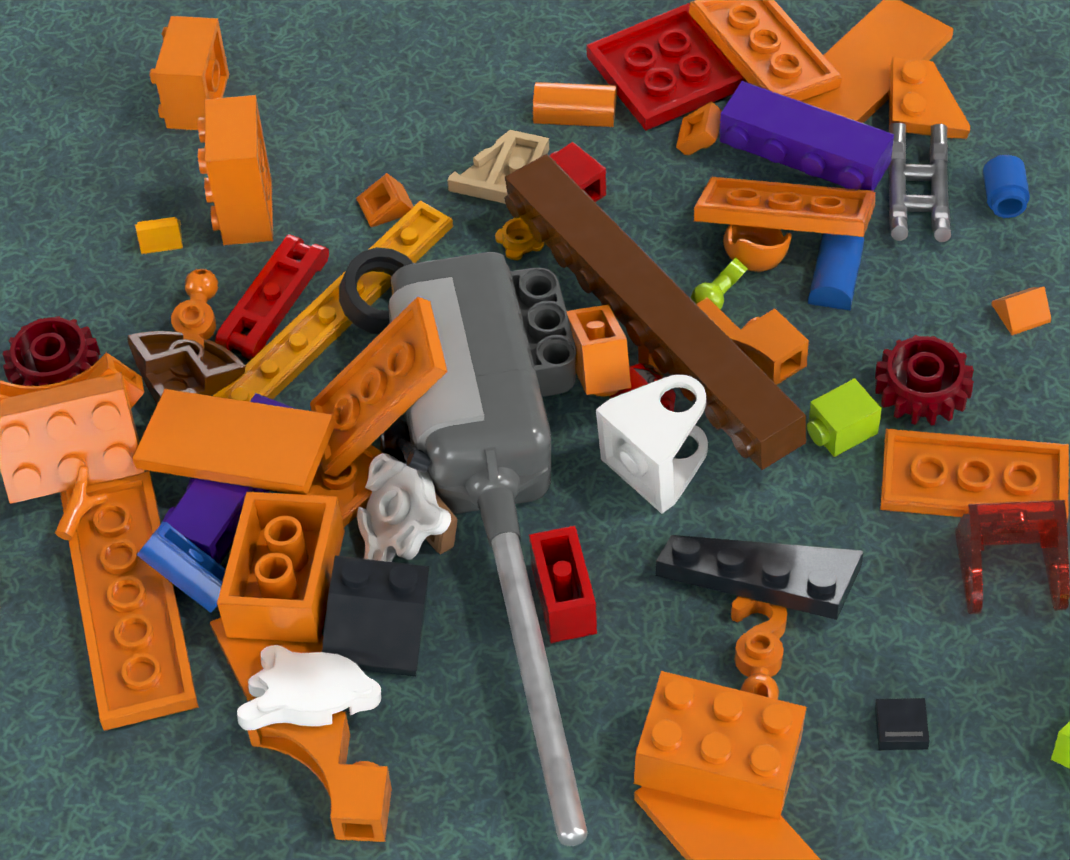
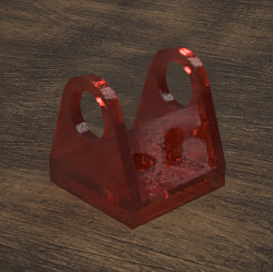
M1065 500L968 504L955 529L968 613L980 614L982 611L983 580L981 551H984V546L1040 543L1043 551L1053 608L1055 611L1067 610L1070 599Z

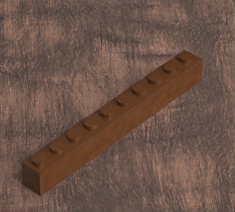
M548 154L505 176L507 195L504 197V200L512 216L516 219L520 217L528 225L534 239L539 243L544 242L552 250L557 263L562 268L568 267L576 275L579 285L586 293L592 292L600 300L601 305L610 306L614 316L626 328L632 342L637 346L643 344L646 346L655 365L662 373L687 375L702 384L706 392V407L704 411L707 419L714 428L718 430L722 428L730 436L734 447L743 458L750 457L763 470L806 444V415ZM680 388L683 395L689 401L697 400L693 392L686 388Z

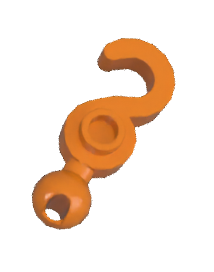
M195 269L185 279V291L190 296V300L180 303L174 309L171 315V324L174 332L183 333V340L196 341L204 349V340L209 339L216 329L214 312L210 305L207 304V301L213 298L218 291V280L210 270Z
M738 596L732 602L731 619L733 621L740 622L754 613L764 614L770 619L754 626L737 640L734 661L737 669L748 677L744 680L741 691L778 700L779 689L776 681L771 677L779 672L783 662L784 648L779 639L785 632L787 609L786 607Z

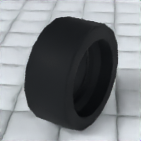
M376 247L358 254L350 261L339 286V302L345 316L356 327L369 333L380 334L390 324L389 311L378 310L368 305L359 296L357 282L363 274L372 271L384 272L392 276L396 270L414 262L406 255L389 248Z

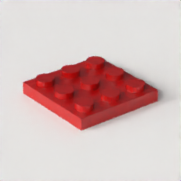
M690 3L586 45L588 59L609 85H616L618 97L645 131L703 107L711 101L715 102L729 96L736 91L741 81L747 82L689 13Z

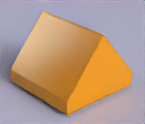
M170 217L142 221L135 224L141 254L183 248L181 222L178 218Z

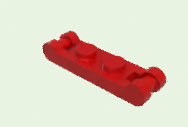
M291 234L287 235L217 332L215 343L229 351L232 349L241 351L242 357L250 360L253 359L266 346L269 338L315 273L322 270L328 261L329 249L316 243L309 246L304 244L302 238ZM244 327L251 329L247 336L241 334Z

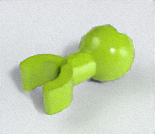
M735 257L712 283L704 282L696 286L690 297L691 300L697 304L708 297L721 310L724 304V294L741 278L748 268Z

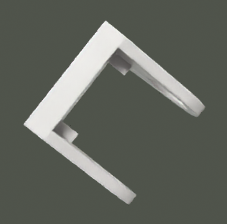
M671 375L611 398L596 409L601 460L661 514L676 504L707 456V437L703 430L695 425L706 407V392L702 384L687 375ZM680 387L693 392L697 400L687 411L672 412L661 404L662 395L672 388ZM688 435L697 441L699 446L692 456L683 459L674 458Z

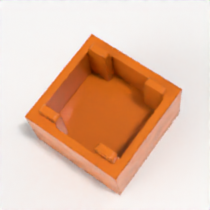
M171 16L168 27H164L162 31L163 44L156 67L150 70V80L153 84L157 85L161 102L158 107V113L160 118L165 119L166 127L170 129L198 130V118L205 117V99L223 98L229 77L218 18Z

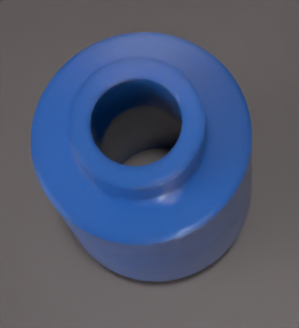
M999 155L989 160L983 168L988 206L995 215L1002 218H1012L1022 214L1030 199L1024 162L1012 155Z

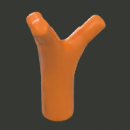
M87 466L79 467L74 490L71 488L66 490L67 506L55 531V534L61 539L72 540L84 514L94 505L108 500L106 493L93 496L86 494Z

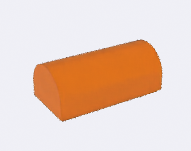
M535 82L533 123L614 127L617 100L616 85Z

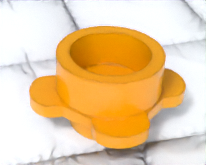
M520 217L507 221L503 228L499 229L495 234L496 242L504 246L506 257L511 260H519L523 254L530 251H540L544 247V242L539 243L534 239L528 225Z

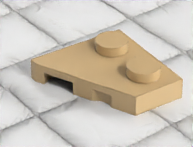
M509 130L497 139L492 147L484 149L473 157V166L461 175L457 172L449 175L447 180L448 191L505 204L504 197L507 195L505 176L548 154L549 138Z

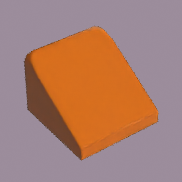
M388 173L356 197L370 227L402 218L414 207L403 185Z

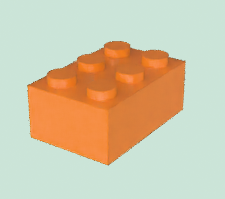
M256 95L205 99V117L198 118L199 139L201 143H205V147L198 148V164L200 174H208V177L204 178L207 203L214 202L215 205L211 206L213 231L220 230L223 245L273 241L272 178Z
M122 372L0 400V471L10 504L63 492L70 488L74 489L80 466L88 467L87 486L145 472L142 469H136L132 460L139 445V439Z
M246 492L217 601L227 637L320 642L327 612L334 558L340 555L345 533L337 496Z
M661 671L636 750L634 784L780 820L802 738L807 707Z

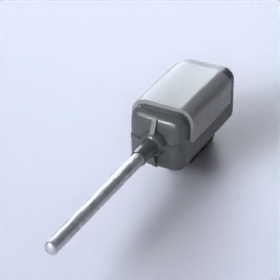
M485 252L409 264L396 270L392 275V297L388 305L389 322L391 323L417 297L430 301L448 371L404 413L410 442L417 447V450H422L428 454L431 462L426 472L433 481L436 494L453 514L480 510L489 545L493 548L557 837L563 845L576 846L586 839L588 831L521 549V533L515 505L538 500L549 490L551 485V430L542 397L567 392L576 381V346L560 285L556 275L545 268L510 271L509 266L505 262L504 255L496 252Z

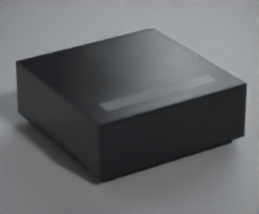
M925 698L876 699L875 716L879 750L928 749L930 740Z

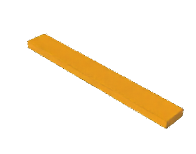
M420 200L369 249L376 247L394 249L416 263L453 227V220ZM374 271L363 274L357 282L359 296L371 306L391 287L392 276L384 272ZM345 272L245 365V373L213 396L250 402L255 393L273 400L352 324L345 316L339 302V286Z

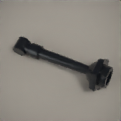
M398 418L379 436L380 451L398 460L405 458L407 461L406 466L425 473L431 460L428 454L422 450H417V447L410 442L407 423Z

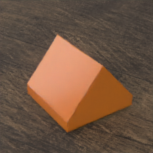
M1044 286L1028 288L993 300L991 303L1011 335L1051 322V314Z

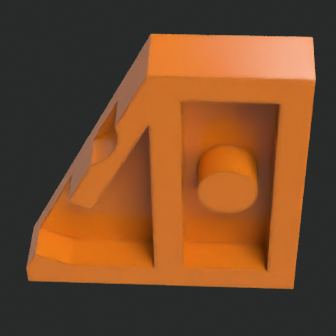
M893 56L890 65L889 125L892 123H903L906 125V133L931 136L932 125L944 124L947 126V138L967 139L970 133V124L934 62Z

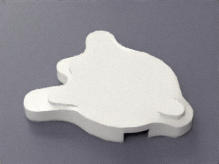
M386 453L380 454L373 459L369 467V478L365 488L372 490V493L368 500L367 508L364 509L358 506L357 515L359 530L365 541L364 559L392 562L397 553L399 557L412 560L427 536L440 535L448 529L451 522V514L437 504L435 486L427 472L423 473L410 468L405 463Z
M271 645L261 651L263 670L248 680L249 693L257 698L241 705L237 710L238 724L245 730H256L275 723H292L300 726L330 725L333 723L332 714L343 711L348 707L350 715L377 707L381 701V687L376 681L366 676L356 663L341 655L324 652L297 653L291 652L279 645Z

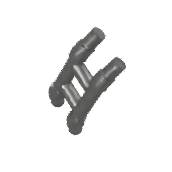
M892 123L889 125V133L894 134L891 163L888 166L889 226L891 236L897 241L907 238V211L932 212L931 222L934 237L938 242H946L951 237L948 203L947 126L944 124H934L931 126L930 164H906V125L903 123ZM906 180L931 181V195H906Z

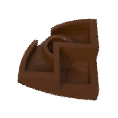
M149 331L128 335V344L133 358L156 404H158L164 389L211 396L245 373L246 366L236 355L208 339L204 340L203 349V346L196 341L183 340V333Z

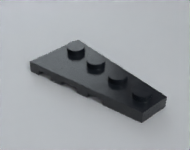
M671 535L656 560L655 576L837 620L860 571L863 551Z

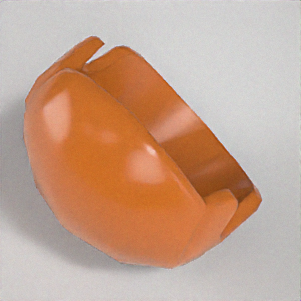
M729 224L724 234L723 243L726 253L732 260L736 257L749 271L763 272L771 270L781 263L788 251L792 234L787 233L784 237L781 229Z

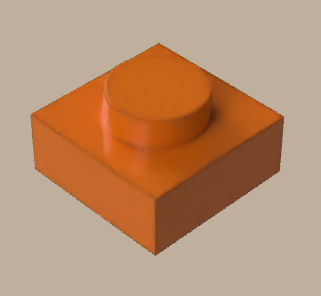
M711 101L684 117L676 148L684 155H691L702 148L710 147L719 136L720 114L722 110Z

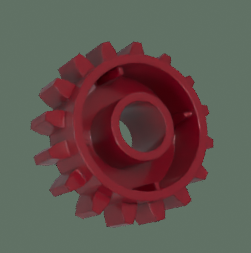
M60 316L37 319L21 327V330L15 337H10L9 339L10 350H5L2 354L6 363L3 365L8 382L23 386L50 385L71 379L93 366L100 360L99 355H101L96 338H92L88 326L80 329L76 319L69 321L60 318Z
M914 335L912 338L904 341L899 339L896 341L893 350L885 349L883 351L882 361L876 364L875 394L882 395L881 405L883 408L895 406L894 417L897 419L907 413L911 415V424L914 425L918 423L920 417H926L930 425H935L936 416L938 415L950 421L953 419L954 409L963 412L966 408L967 398H971L974 384L972 380L973 366L965 365L967 358L965 352L959 353L953 347L954 344L952 342H946L936 336Z

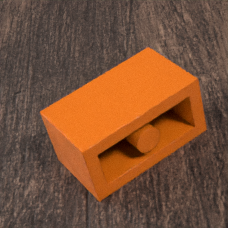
M602 305L566 311L576 346V374L586 395L610 396L617 393L618 390L631 388L627 338L610 306Z

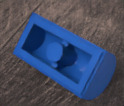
M822 233L808 304L851 311L864 248V237Z
M162 522L136 555L211 613L218 606L217 601L226 569L167 522Z

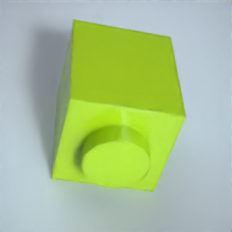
M854 378L810 401L807 430L816 445H824L836 457L878 434L882 408Z

